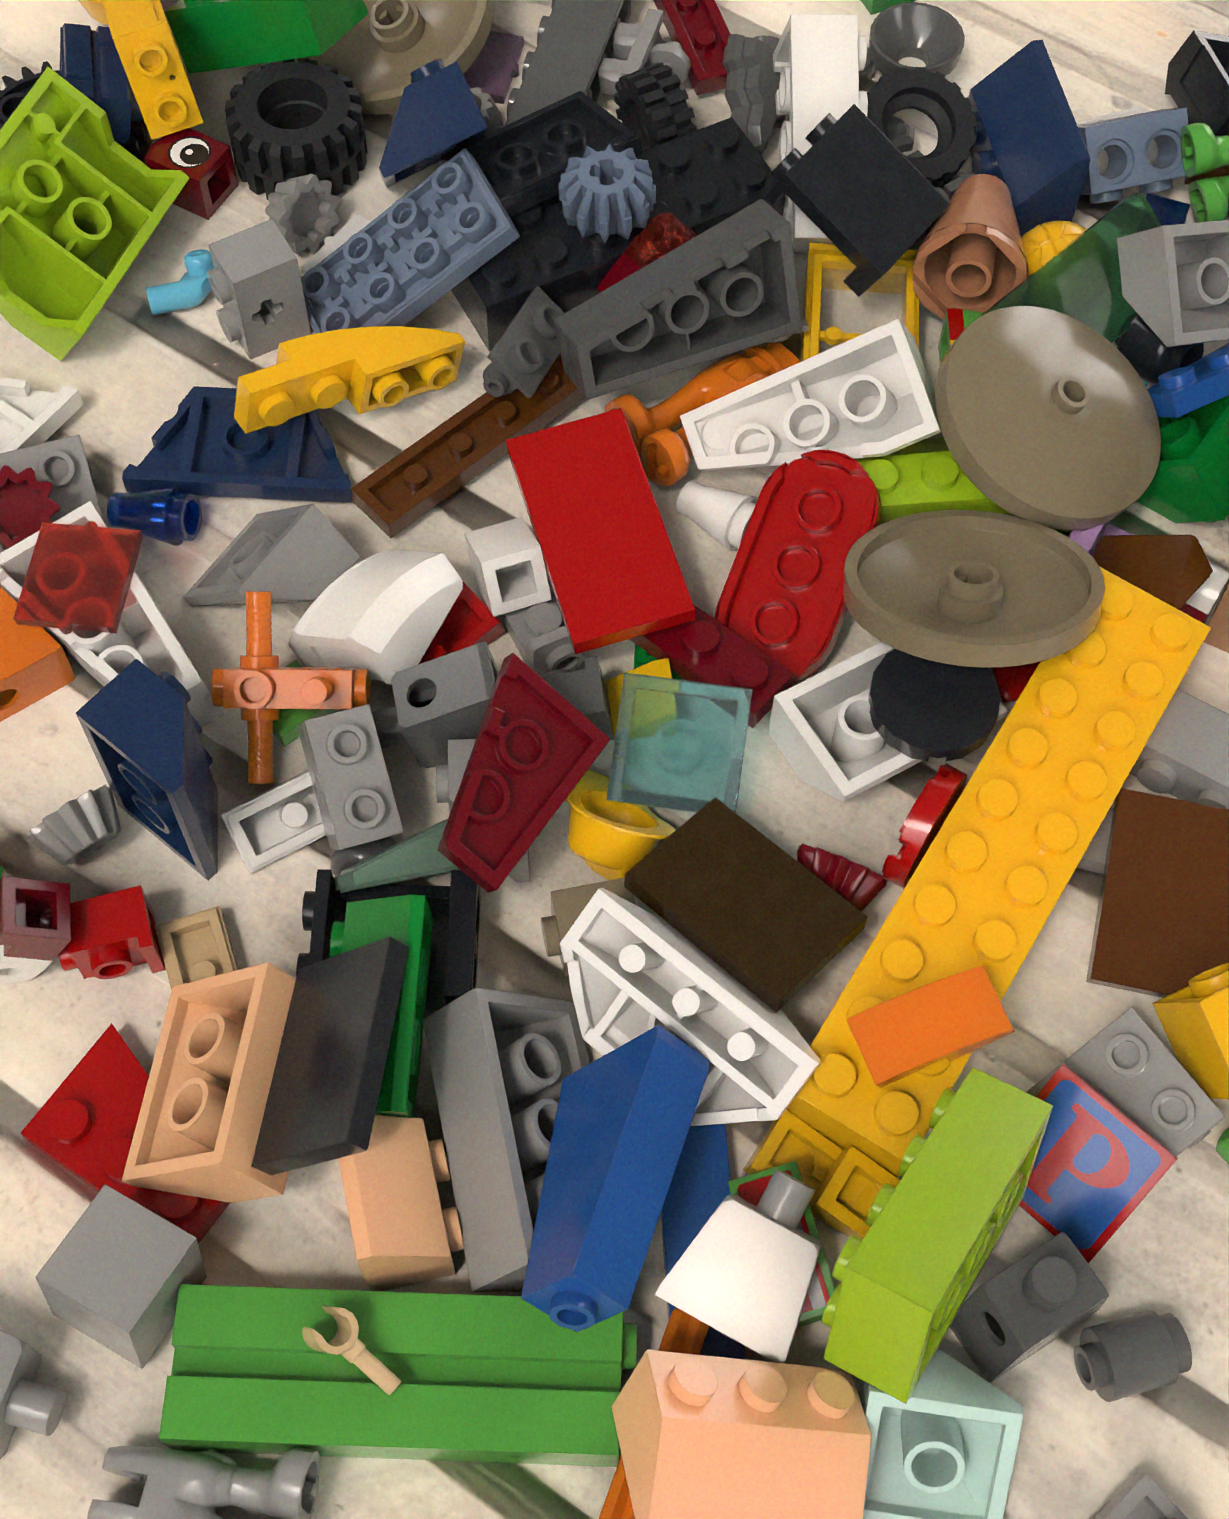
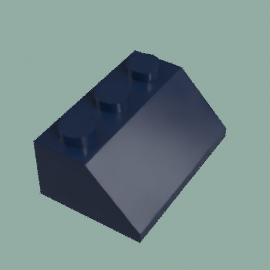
M1034 40L972 87L968 97L972 104V114L976 116L977 126L974 129V135H977L976 142L970 151L972 156V173L975 175L988 174L995 176L1007 185L1011 194L1021 237L1042 223L1056 220L1072 222L1091 161L1043 40Z
M440 58L410 73L412 84L404 88L379 166L386 188L442 161V156L485 136L488 127L458 62L445 67Z
M135 659L76 712V716L118 806L209 881L217 873L218 789L209 767L213 763V759L201 745L199 735L202 733V728L190 714L187 703L191 701V697L185 687L167 671L163 670L156 675L138 659Z

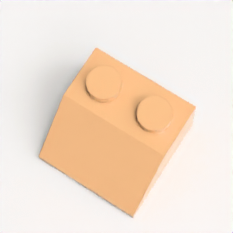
M375 1115L367 1151L338 1158L356 1259L370 1291H388L455 1275L451 1252L463 1250L464 1246L456 1206L442 1209L437 1184L450 1181L442 1138L428 1141L422 1118Z

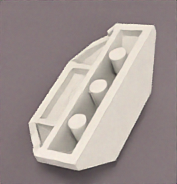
M598 888L560 942L564 963L567 962L571 993L582 1039L601 1055L608 1054L655 1026L660 1025L710 1061L708 1074L690 1126L778 1120L821 1063V1060L781 1009L777 1013L665 920L604 888Z

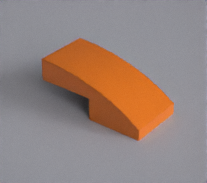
M983 965L927 984L846 1019L874 1083L880 1088L945 1058L952 1061L1015 1032Z

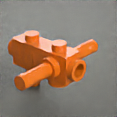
M245 591L247 607L246 655H240V667L214 668L211 679V695L214 706L241 708V720L247 721L248 783L270 784L274 783L273 720L280 719L279 709L342 710L370 704L369 669L345 666L279 667V655H272L271 591Z

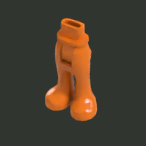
M780 342L769 343L762 348L756 345L746 348L743 351V355L738 352L713 363L669 398L653 407L646 408L632 394H626L610 401L605 406V412L622 408L647 478L656 485L668 487L674 485L687 475L689 462L694 458L684 427L673 432L682 425L680 415L793 366L800 361Z

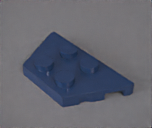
M194 386L178 405L176 415L170 420L165 421L151 437L154 446L137 467L129 464L122 475L126 492L353 503L351 481L348 474H345L341 467L331 437L320 421L318 409L293 417L279 426H267L245 434L234 418L237 388Z

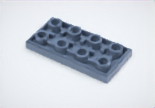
M465 148L449 161L439 166L434 173L402 198L395 201L391 207L358 233L352 235L344 244L301 277L308 319L315 334L359 327L405 326L520 237L477 161Z

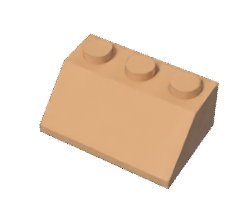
M267 962L172 987L122 1182L134 1187L230 1203L284 1195L289 1171L269 1175L251 1167L294 990L296 981L294 977Z
M646 1350L611 1406L635 1519L863 1518L872 1435L853 1376L843 1369Z

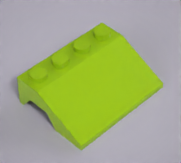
M49 67L46 68L0 130V314L13 328L61 361L84 335L189 180V177L181 170L150 169L115 142L106 111Z

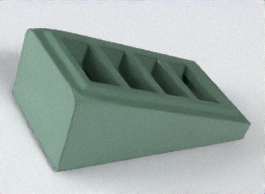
M448 819L343 870L341 874L333 877L335 891L340 890V893L450 873L451 870H460L437 850Z

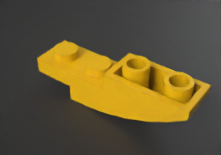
M371 326L338 329L281 342L278 346L276 365L238 377L234 418L244 433L247 434L267 426H279L293 417L319 408L327 409L333 407L345 399L350 401L359 415L381 407H392L403 399L429 390H440L456 381L465 340L459 333L436 329Z

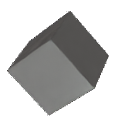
M104 1185L35 1278L54 1316L143 1369L174 1325L179 1284L202 1285L207 1275L196 1237L111 1187Z

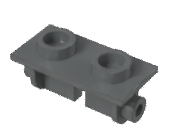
M539 286L533 289L487 356L491 363L483 371V386L486 392L492 396L500 397L518 388L529 399L560 354L554 319L565 313Z

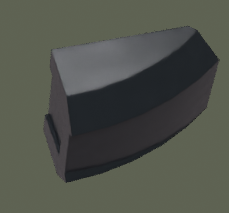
M1193 30L1168 63L1165 95H1171L1178 108L1187 107L1188 125L1205 123L1211 128L1215 136L1229 135V36Z

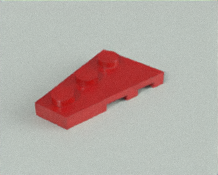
M111 1023L21 1131V1135L27 1142L97 1192L104 1185L111 1187L197 1238L199 1244L230 1202L134 1187L122 1182L149 1076Z

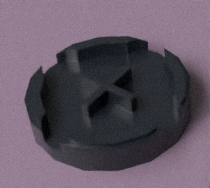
M894 649L884 656L873 672L868 696L870 704L869 713L873 727L892 748L912 759L928 761L929 757H947L945 761L962 759L983 745L997 721L1001 694L995 675L990 668L944 664Z

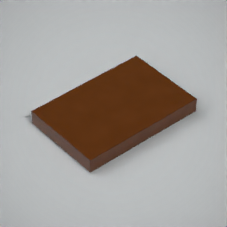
M1121 788L1114 803L1086 982L1164 998L1189 986L1188 981L1194 976L1213 967L1229 963V809Z

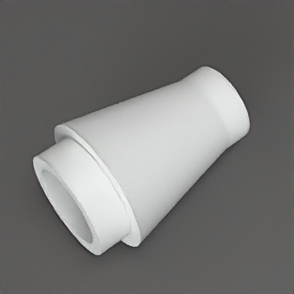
M692 480L680 491L676 502V510L692 520L728 551H734L740 547L758 499L751 495L705 486Z

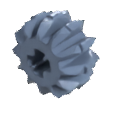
M609 143L605 151L599 152L587 146L583 158L572 157L568 159V166L565 169L566 173L561 174V182H559L558 186L559 200L562 201L563 215L566 218L567 225L577 226L582 238L599 233L604 243H606L611 234H619L625 239H629L632 227L646 228L647 219L650 217L649 212L653 211V204L656 203V186L653 185L652 171L649 168L648 160L637 159L633 148H628L620 153L615 152L611 143Z

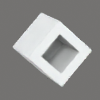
M523 517L464 533L476 586L493 617L552 600L541 546Z

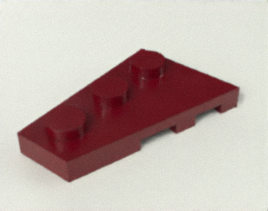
M511 653L503 660L437 849L487 893L496 891L611 740L514 653Z

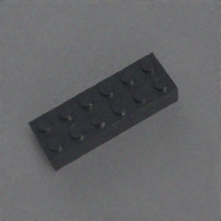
M733 117L643 150L642 154L637 156V159L648 160L649 168L652 171L653 185L656 186V203L653 204V211L649 212L650 217L647 219L646 228L632 227L629 239H625L619 234H611L606 243H604L599 233L582 238L577 226L567 225L559 194L510 217L520 237L451 289L488 351L490 352L536 286H539L566 313L600 293L596 287L623 252L629 257H640L647 264H650L761 198L783 216L785 194L773 205L766 200V194L778 181L771 174L772 170Z

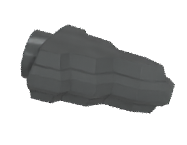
M732 34L729 36L728 44L724 49L722 62L727 72L725 97L731 110V117H733L761 155L767 147L773 129L781 128L786 115H776L775 94L779 90L781 72H774L773 53L780 39L765 35L751 38Z

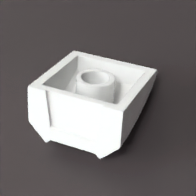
M388 549L377 553L348 569L321 593L292 630L288 645L306 666H345L369 669L371 680H380L392 685L391 679L396 672L419 664L462 591V579L445 554L441 552Z

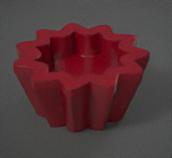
M4 465L0 471V542H2L6 550L52 523L50 518L61 509L58 503L49 498L53 484L48 481L37 482L35 471L32 468H26L17 474L10 466Z
M803 843L797 849V861L861 912L887 884L888 880L884 879L883 875L871 871L866 866L852 862L843 856Z

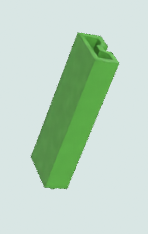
M179 1284L171 1343L175 1350L171 1376H167L159 1439L170 1449L192 1452L214 1449L219 1453L283 1455L290 1448L302 1447L317 1450L320 1456L617 1467L619 1441L611 1406L621 1392V1369L636 1368L637 1323H623V1312L587 1329L575 1332L572 1329L555 1324L549 1315L521 1299V1296ZM321 1306L345 1308L354 1314L359 1327L358 1339L366 1345L365 1348L401 1380V1383L392 1394H386L354 1363L348 1362L341 1354L319 1352L307 1346L302 1335L303 1327L314 1329L323 1336L327 1343L337 1333L336 1320L333 1316L327 1314Z

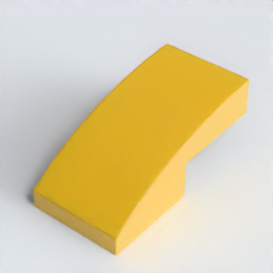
M787 1109L781 1118L772 1122L743 1169L744 1172L750 1175L796 1161L803 1183L815 1190L809 1202L813 1217L849 1237L855 1235L861 1239H864L871 1228L866 1224V1220L881 1187L887 1183L896 1188L900 1182L897 1177L851 1145L841 1149Z

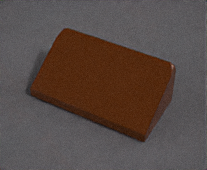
M1105 535L1099 540L1093 556L1099 567L1178 610L1213 572L1198 539L1193 535Z

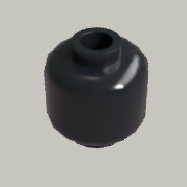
M1137 312L1123 319L1117 328L1114 339L1117 349L1131 363L1140 378L1151 386L1159 382L1158 377L1174 369L1189 366L1201 359L1204 352V343L1166 347Z

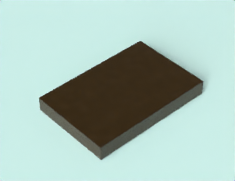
M716 797L625 873L624 887L776 1013L864 930L867 916Z

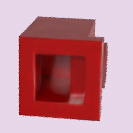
M141 885L70 903L71 941L58 954L64 972L78 968L84 979L90 977L112 979L129 973L133 966L144 963L148 964L153 974L166 970L155 930L157 924L154 911Z

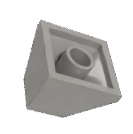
M314 503L259 513L253 517L183 598L190 606L246 604L245 591H271L272 604L315 601L332 582L353 567L361 556Z

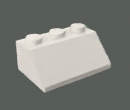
M883 642L774 696L768 734L802 782L841 802H845L923 761L912 759L889 746L873 727L868 701L873 672L884 656L895 649ZM1001 701L997 721L1005 718L1008 712Z

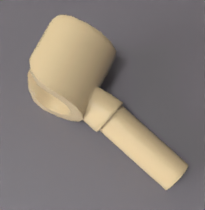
M321 1306L327 1314H330L336 1320L337 1333L327 1343L317 1331L312 1328L303 1327L302 1335L307 1346L319 1352L341 1354L348 1362L354 1363L386 1394H392L401 1383V1380L365 1348L366 1345L358 1339L359 1327L354 1314L345 1308Z

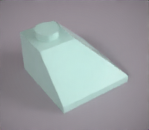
M940 1349L936 1350L906 1404L860 1379L858 1395L872 1435L862 1519H1003L1024 1417L1022 1404Z

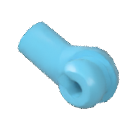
M200 249L187 253L184 257L187 272L179 281L146 287L152 315L193 308L204 301L212 290L207 277V272L214 269L210 251Z

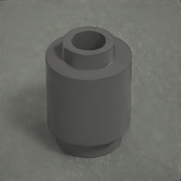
M1148 1310L1084 1328L1080 1335V1346H1076L1074 1349V1363L1078 1376L1085 1388L1089 1391L1095 1390L1104 1401L1112 1402L1176 1383L1179 1374L1188 1372L1191 1369L1192 1352L1186 1332L1173 1314L1158 1315L1156 1312Z

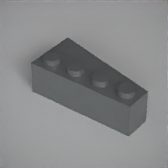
M761 198L554 319L564 372L585 399L589 400L802 331L790 222Z

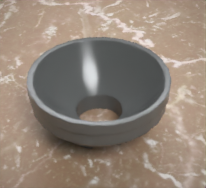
M901 3L885 9L874 19L870 29L869 51L876 66L885 74H893L896 69L903 67L915 69L916 67L906 66L898 62L905 57H914L926 64L924 68L927 71L933 73L938 71L946 76L958 64L964 48L965 35L957 19L947 11L927 3Z

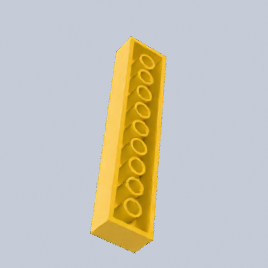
M1101 567L1105 589L1097 626L1075 648L1048 660L1040 661L811 1043L810 1047L821 1060V1063L787 1108L788 1111L841 1149L851 1145L897 1178L900 1176L898 1174L899 1167L910 1142L917 1134L925 1138L930 1129L929 1121L938 1099L946 1088L952 1090L972 1052L952 1061L945 1058L880 1088L874 1083L846 1019L897 996L981 965L984 966L1000 1001H1002L1211 629L1208 625Z

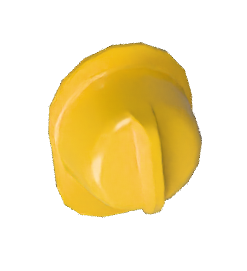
M589 769L565 799L570 805L567 837L569 849L583 858L585 863L594 872L608 881L625 878V873L655 849L660 839H666L675 832L674 827L658 818L626 787L607 776Z

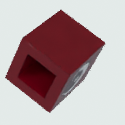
M191 128L163 136L152 144L145 156L146 165L150 169L181 170L189 177V180L172 204L207 220L210 219L238 186L230 145Z

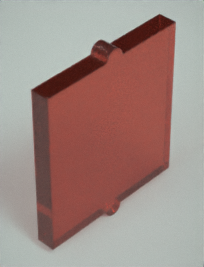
M94 521L87 522L85 526L42 522L13 617L18 625L59 628L62 634L65 635L70 634L73 630L117 633L143 541V535L140 530L98 527Z

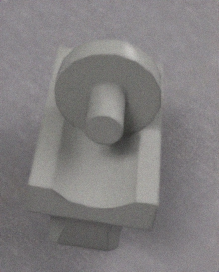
M648 9L642 25L619 22L613 40L615 59L603 58L598 70L602 95L614 96L617 93L615 84L619 81L618 78L657 63L670 66L672 68V75L677 74L681 80L680 85L687 79L691 67L689 57L682 50V46L678 42L671 41L665 43L660 35L659 30L664 20L663 10Z

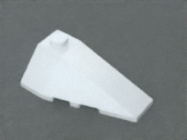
M899 318L680 415L697 468L701 472L782 465L785 462L789 464L795 459L802 458L800 454L813 450L837 451L853 459L886 456L941 433L935 408L934 390L913 335Z

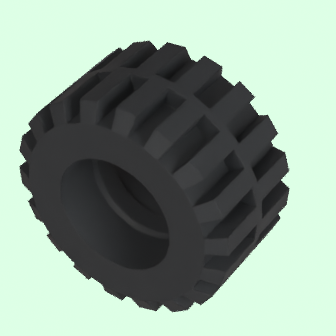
M294 59L283 60L281 64L273 65L270 62L261 65V71L257 73L250 71L242 77L243 84L234 85L230 91L231 100L226 101L225 119L238 175L242 182H248L251 191L257 195L266 193L268 200V195L275 192L277 183L286 182L290 178L314 174L319 181H331V195L338 196L344 192L343 185H353L359 179L358 171L364 170L368 151L361 97L358 89L353 88V81L346 74L338 75V69L329 64L318 66L317 60L305 59L304 62H295Z

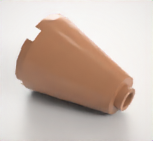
M988 174L973 175L965 179L958 186L949 200L950 205L936 220L917 250L913 261V290L923 306L941 319L945 318L947 309L989 313L1000 308L1016 306L1021 300L1028 279V265L1009 188L1001 179Z

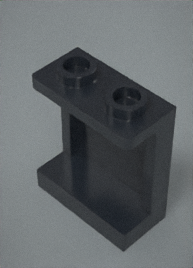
M853 104L838 120L831 113H828L805 138L812 147L804 155L794 148L771 172L778 182L766 194L765 198L773 205L783 194L787 195L856 266L843 282L860 297L884 276L950 203L872 121Z
M318 869L315 891H305L303 897L304 931H311L310 952L299 953L296 977L298 969L330 958L332 926L334 921H345L347 902L403 895H425L434 920L425 1018H427L468 991L476 988L481 907L480 886L461 870H451L450 886L381 885L340 893V890L335 891L332 870Z

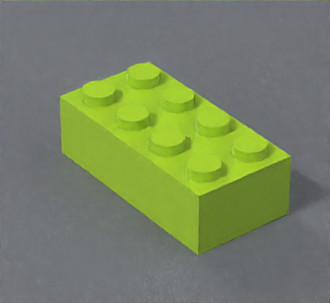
M973 1067L957 1092L949 1088L943 1091L929 1121V1127L933 1129L927 1139L918 1134L912 1139L899 1167L898 1174L903 1176L896 1188L887 1183L881 1187L866 1220V1224L871 1228L864 1239L851 1235L836 1261L832 1277L841 1282L833 1291L821 1320L823 1324L831 1328L823 1359L905 1404L908 1402L1024 1197L1053 1105Z

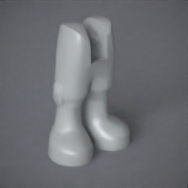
M149 1446L110 1447L104 1456L103 1470L128 1477L133 1481H146L139 1507L123 1501L111 1502L92 1499L87 1519H224L216 1514V1509L231 1505L265 1513L278 1519H311L319 1482V1451L302 1447L290 1448L283 1453L274 1468L261 1469L240 1467L233 1459L224 1454L217 1453L214 1449L195 1453Z

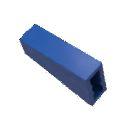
M660 1025L655 1026L563 1078L521 1299L549 1315L555 1324L572 1329L575 1332L587 1329L594 1324L628 1310L708 1074L710 1061Z

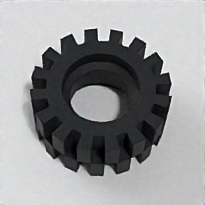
M657 63L618 78L619 81L615 84L617 93L614 94V101L619 106V109L616 110L617 119L622 120L625 126L640 137L642 151L697 130V126L691 122V118L695 117L693 108H688L686 100L689 98L685 89L680 90L681 80L677 74L672 75V68L670 66Z

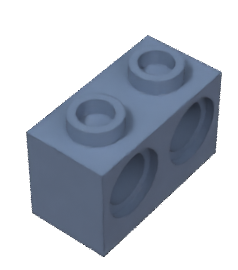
M1187 107L1161 109L1078 125L1091 158L1080 195H1089L1090 203H1102L1122 199L1123 188L1139 185L1140 193L1172 189L1173 178L1186 176L1182 164L1180 142L1182 127L1188 125ZM1154 139L1158 146V156L1152 165L1149 162L1147 151L1149 144ZM1102 149L1107 152L1109 158L1108 168L1103 175L1099 173L1097 168V158Z

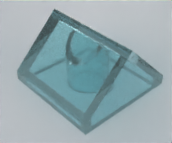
M624 672L606 800L697 813L716 797L736 813L753 689Z

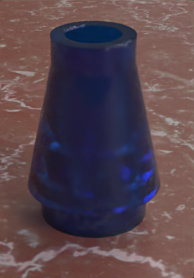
M182 486L130 493L114 492L107 504V518L109 524L114 528H124L178 546L183 541H193L197 537L202 524V505L196 494L188 493Z

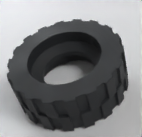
M903 67L896 69L893 74L889 75L886 73L867 92V117L889 139L887 131L888 122L896 112L903 109H915L927 115L934 122L938 131V142L935 149L923 157L904 156L934 187L941 188L943 185L951 182L952 177L958 173L971 155L969 152L975 145L977 135H974V129L977 126L976 116H973L971 111L972 104L968 97H964L960 91L961 88L955 82L951 83L944 78V74L938 71L933 73L927 71L924 67H916L915 69Z

